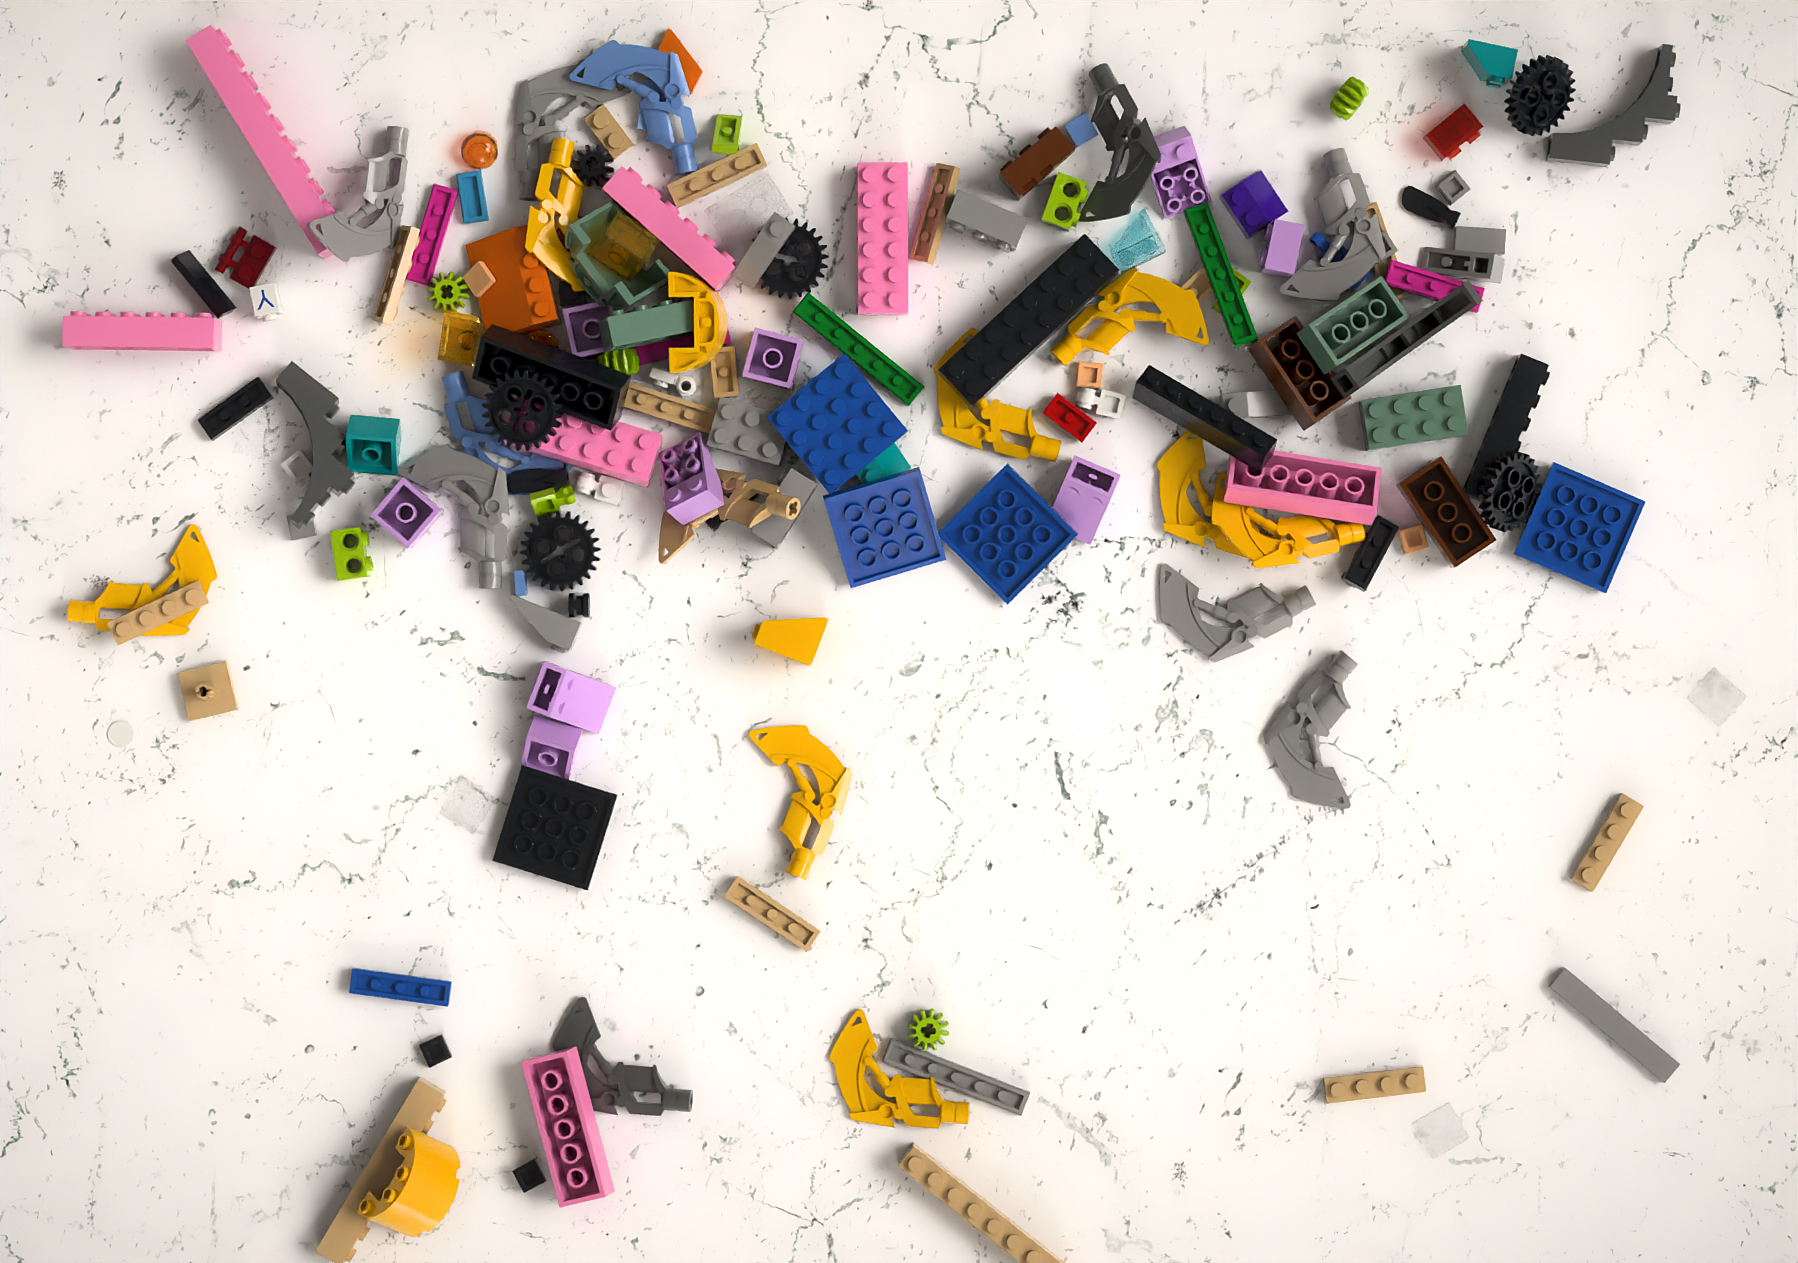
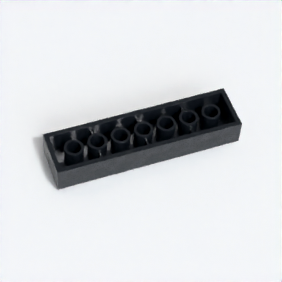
M1083 234L938 369V374L973 410L1118 275L1119 269L1086 234Z

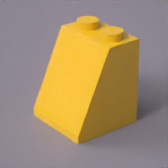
M818 617L762 621L761 625L756 624L751 638L755 639L754 645L811 666L829 619Z

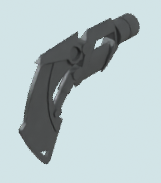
M1107 63L1099 64L1089 72V77L1099 94L1091 122L1095 123L1104 139L1106 150L1114 151L1111 159L1112 164L1109 174L1106 176L1105 182H1096L1080 212V222L1102 221L1130 214L1131 205L1145 188L1156 162L1160 163L1161 153L1146 117L1142 122L1137 118L1138 108L1125 84L1118 83ZM1114 95H1116L1124 109L1121 119H1119L1110 103ZM1129 148V158L1125 173L1117 177L1125 151ZM1089 211L1095 216L1086 217V214Z
M580 997L565 1018L552 1045L557 1051L577 1046L593 1110L618 1115L616 1106H625L629 1114L661 1116L664 1110L691 1112L693 1090L668 1088L661 1078L656 1065L653 1064V1067L634 1066L618 1062L613 1068L608 1060H605L595 1044L601 1037L591 1008L586 997ZM582 1004L585 1010L576 1013V1011ZM590 1054L607 1078V1082L610 1085L618 1084L619 1090L605 1085L595 1077L587 1065ZM632 1091L659 1093L661 1103L638 1102Z

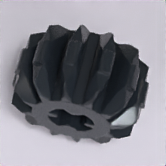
M585 145L586 154H583L581 150L577 151L581 160H572L573 164L579 165V167L573 169V172L575 174L581 173L578 177L581 182L587 178L586 185L588 187L592 186L593 180L600 187L601 181L599 178L603 177L608 182L610 178L605 173H614V168L607 166L612 164L614 159L612 157L606 158L609 154L607 149H604L599 154L600 145H595L594 152L591 151L589 145ZM591 160H596V163L599 165L598 169L594 168V172H591V169L587 166L589 162L592 163Z

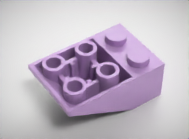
M1185 125L1155 136L1154 139L1161 153L1160 163L1156 162L1150 181L1164 218L1180 214L1185 209L1212 202L1192 136Z
M699 432L659 453L666 511L678 522L685 525L724 505L722 484L702 433Z
M1076 455L1072 459L1052 508L1078 533L1075 539L1091 545L1121 475Z
M544 661L526 708L599 734L616 687L554 663Z

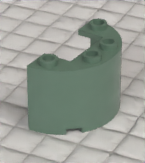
M614 200L570 224L565 234V248H570L572 256L568 259L570 266L585 291L603 307L609 305L613 308V311L630 307L668 284V272L670 271L659 259L649 269L646 261L633 248L631 241L621 232V229L629 219L625 211Z

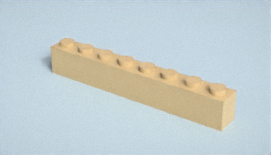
M423 1077L417 1080L315 1252L334 1263L351 1262L357 1252L354 1248L358 1240L363 1241L370 1228L366 1227L370 1220L356 1213L360 1202L369 1191L374 1193L379 1200L382 1198L384 1190L388 1188L395 1176L396 1170L405 1159L395 1149L399 1137L405 1132L407 1127L427 1135L434 1123L431 1120L435 1111L440 1113L447 1102L444 1099L446 1091Z
M915 1143L911 1145L899 1160L898 1166L1020 1263H1065Z

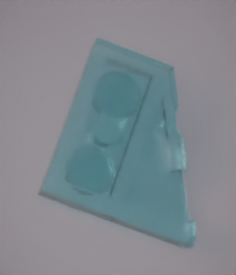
M1145 208L1139 212L1138 217L1131 226H1128L1120 240L1110 249V253L1121 274L1166 253V249Z

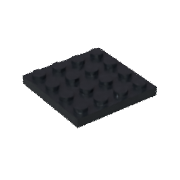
M522 765L492 861L588 891L618 795Z

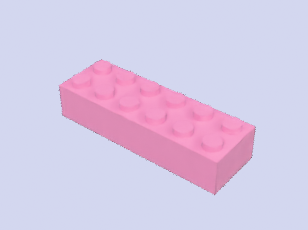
M908 162L857 163L859 316L909 315Z
M621 166L602 188L605 194L718 293L733 276L732 274L736 269L734 266L736 264L735 260L726 251L718 252L715 249L717 247L716 243L708 235L700 236L697 233L699 229L690 219L686 217L682 220L678 216L680 214L679 210L667 200L664 204L660 200V193L653 186L648 184L645 187L641 183L643 179L631 167L626 170Z
M70 311V316H63L62 346L73 350L222 351V321L216 319L215 315H211V313H196V317H190L186 313H171V317H165L166 315L158 312H146L145 317H141L140 314L135 312H120V316L111 314V312H95V316H91V314L82 311Z
M527 399L522 406L518 407L521 409V414L514 426L516 431L518 430L521 417L528 413L525 411ZM534 402L536 408L544 409L543 405ZM564 413L563 417L556 419L562 426L559 428L553 427L557 434L554 437L548 435L550 441L547 444L541 440V447L538 449L532 443V449L528 451L648 488L663 439L662 434L619 421L610 431ZM510 415L508 423H511L512 415ZM529 420L525 422L526 430L532 433L535 432V424ZM523 445L521 449L527 451Z
M1274 451L1273 456L1263 470L1258 472L1229 455L1223 502L1372 525L1378 507L1381 468Z
M577 1046L530 1057L522 1061L524 1076L559 1207L603 1198L613 1193L615 1189Z

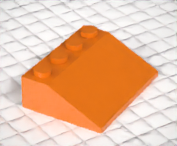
M528 224L510 228L465 245L470 267L472 268L478 261H482L496 280L481 297H477L485 332L492 324L518 334L561 324L548 268L533 253L529 254L525 248Z

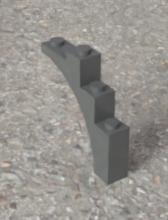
M1662 44L1658 47L1655 66L1646 87L1637 100L1623 114L1611 122L1592 130L1576 133H1552L1548 137L1546 161L1607 167L1610 165V161H1614L1615 146H1612V143L1638 146L1647 138L1648 125L1644 124L1645 121L1671 124L1675 121V118H1679L1681 104L1677 103L1678 96L1668 95V92H1671L1673 87V77H1670V68L1674 67L1676 52H1672L1673 45Z
M1466 281L1330 379L1344 399L1429 338L1483 301L1470 281Z
M291 361L276 379V385L293 401L302 414L309 430L313 447V467L309 486L301 504L291 517V523L300 529L303 524L307 526L315 517L313 512L319 505L323 507L331 498L330 492H333L338 497L343 492L347 494L355 484L353 481L355 476L350 469L334 458L335 455L339 457L346 449V435L326 420L327 418L332 419L340 409L338 406L339 398Z

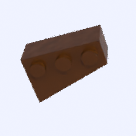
M1056 126L1052 130L1049 127L1037 136L1039 141L1033 146L1028 144L1018 153L1020 156L1012 162L1010 160L1000 169L999 179L1018 201L1075 152L1076 148Z

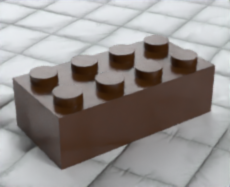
M1295 315L1247 349L1302 430L1305 431L1348 402L1352 397L1348 396L1344 399L1330 379L1336 375L1333 370L1325 375L1296 334L1304 327Z
M1441 456L1396 485L1450 568L1457 567L1496 541L1489 527L1484 523L1483 518Z

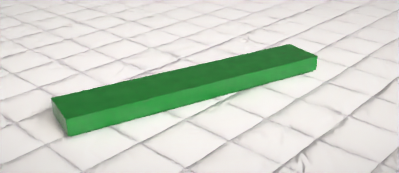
M1208 202L1185 209L1183 212L1233 348L1258 341L1256 331Z
M809 292L792 311L906 405L910 406L924 388L920 382Z

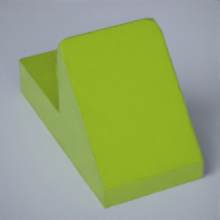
M717 114L712 152L737 154L740 148L742 116Z

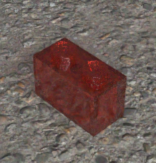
M1464 103L1425 135L1423 139L1441 161L1446 157L1452 160L1462 151L1459 147L1467 141L1470 145L1481 136L1478 131L1484 126Z

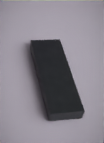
M190 250L176 255L171 260L173 265L218 319L232 313L237 308Z
M257 377L199 418L198 422L209 438L214 441L274 397L261 378Z
M1377 515L1342 580L1365 592L1394 539L1399 526Z

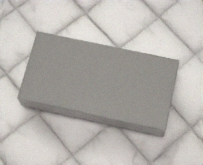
M1455 227L1454 250L1496 255L1505 254L1506 229Z

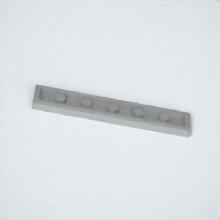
M1565 967L1549 985L1553 991L1663 1083H1666L1681 1065Z
M890 1038L882 1059L884 1063L925 1079L934 1077L935 1083L1022 1116L1030 1092L930 1052L923 1051L894 1038Z

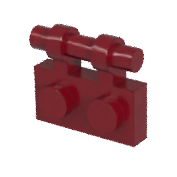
M239 226L236 233L230 236V243L225 252L219 255V262L215 270L223 274L227 266H230L234 270L229 278L249 289V287H254L277 248L256 235H253L249 243L244 241L243 239L248 231ZM240 246L245 251L240 260L236 262L232 258Z

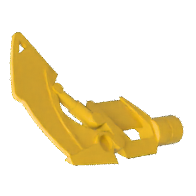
M556 137L552 140L548 163L541 164L535 196L539 203L537 204V209L531 205L529 208L525 248L529 254L533 253L552 273L571 284L573 291H585L570 266L568 259L572 257L571 252H568L563 247L557 236L555 226L560 228L565 236L568 226L580 219L578 218L583 190H586L587 187L578 179L570 167L575 143L565 138ZM553 170L561 174L557 198L549 191Z
M1130 268L1097 294L1105 299L1100 301L1098 305L1090 304L1067 326L1069 333L1050 352L1063 366L1069 364L1082 350L1096 351L1109 355V351L1126 334L1132 333L1135 330L1134 321L1165 323L1166 333L1207 346L1209 344L1207 328L1194 291L1192 289L1184 290L1157 276L1140 273L1138 268ZM1133 303H1152L1158 307L1161 313L1131 310L1129 308H1123L1119 314L1115 311ZM1093 319L1105 320L1085 340L1077 336ZM1200 328L1203 334L1202 339L1197 338Z
M970 328L947 350L933 368L934 373L937 375L938 408L944 426L940 427L942 434L982 451V441L993 443L994 450L998 453L1023 460L1032 455L1056 462L1062 441L1037 434L1032 420V409L1025 410L1003 404L998 399H994L988 404L985 398L977 407L982 418L990 420V426H987L970 412L961 397L938 374V369L967 343L963 342L970 335L974 337L977 334L975 328ZM1001 430L1031 438L1029 448L1005 442Z
M1187 431L1168 449L1156 464L1160 472V502L1166 522L1162 523L1164 531L1204 548V538L1215 542L1216 549L1247 558L1226 538L1219 526L1201 518L1188 500L1186 489L1192 481L1204 516L1211 517L1212 501H1210L1207 491L1205 492L1198 474L1199 471L1206 468L1203 440L1198 436L1194 439H1187L1192 434V432ZM1250 519L1252 529L1266 537L1275 539L1274 536L1271 537L1267 534L1261 533L1258 529L1257 523Z
M1225 472L1218 474L1213 494L1211 522L1220 527L1228 540L1244 556L1251 560V565L1256 568L1297 564L1299 561L1296 558L1301 555L1310 559L1339 552L1341 546L1364 541V528L1359 523L1346 522L1335 525V523L1326 518L1298 515L1289 518L1279 517L1276 524L1268 518L1266 519L1257 514L1250 506L1223 502L1225 485L1222 488L1220 487L1222 480L1226 482L1227 474ZM1250 519L1274 535L1275 539L1266 537L1252 529ZM1320 534H1327L1331 538L1330 541L1312 544L1305 539Z
M195 524L189 526L170 559L175 570L154 590H152L149 583L135 585L113 583V580H110L108 586L96 601L70 599L67 613L68 622L91 623L96 625L97 630L110 631L107 622L114 619H101V608L133 611L163 597L177 580H179L180 588L199 580L207 596L211 582L216 580L218 576L209 549L198 527ZM192 532H195L198 541L190 537ZM200 608L142 634V636L186 635L190 630L187 627L193 621Z
M805 725L775 726L752 730L749 732L750 739L776 766L784 763L788 764L800 789V792L792 793L790 797L792 802L782 827L779 826L778 829L789 838L794 846L791 860L785 872L806 880L815 856L823 855L834 828V824L829 819L832 810L836 809L840 815L842 814L853 773L849 767L845 769L835 754L819 739L811 735L808 727ZM767 733L760 741L756 737L757 734ZM797 763L809 765L816 776L820 791L818 806L812 803L815 799V793L807 778L803 776ZM814 816L821 828L814 846L810 850L803 847L802 844Z
M862 1009L856 1010L841 1032L829 1056L830 1061L835 1065L836 1076L842 1095L851 1110V1113H848L851 1119L893 1128L895 1126L892 1118L903 1119L906 1126L938 1129L941 1123L968 1125L970 1102L945 1100L935 1084L934 1077H931V1079L901 1077V1074H895L892 1080H889L872 1057V1054L878 1047L865 1013ZM857 1017H860L862 1022L852 1026ZM867 1066L876 1077L875 1079L884 1090L887 1097H896V1103L881 1097L869 1086L864 1078ZM908 1103L937 1105L939 1116L914 1114Z

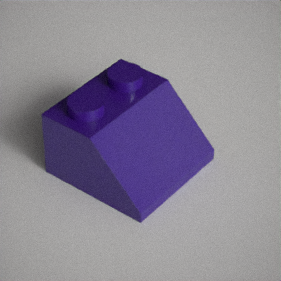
M1262 170L1244 179L1219 197L1246 239L1265 228L1268 224H1271L1274 219H1278L1288 212Z

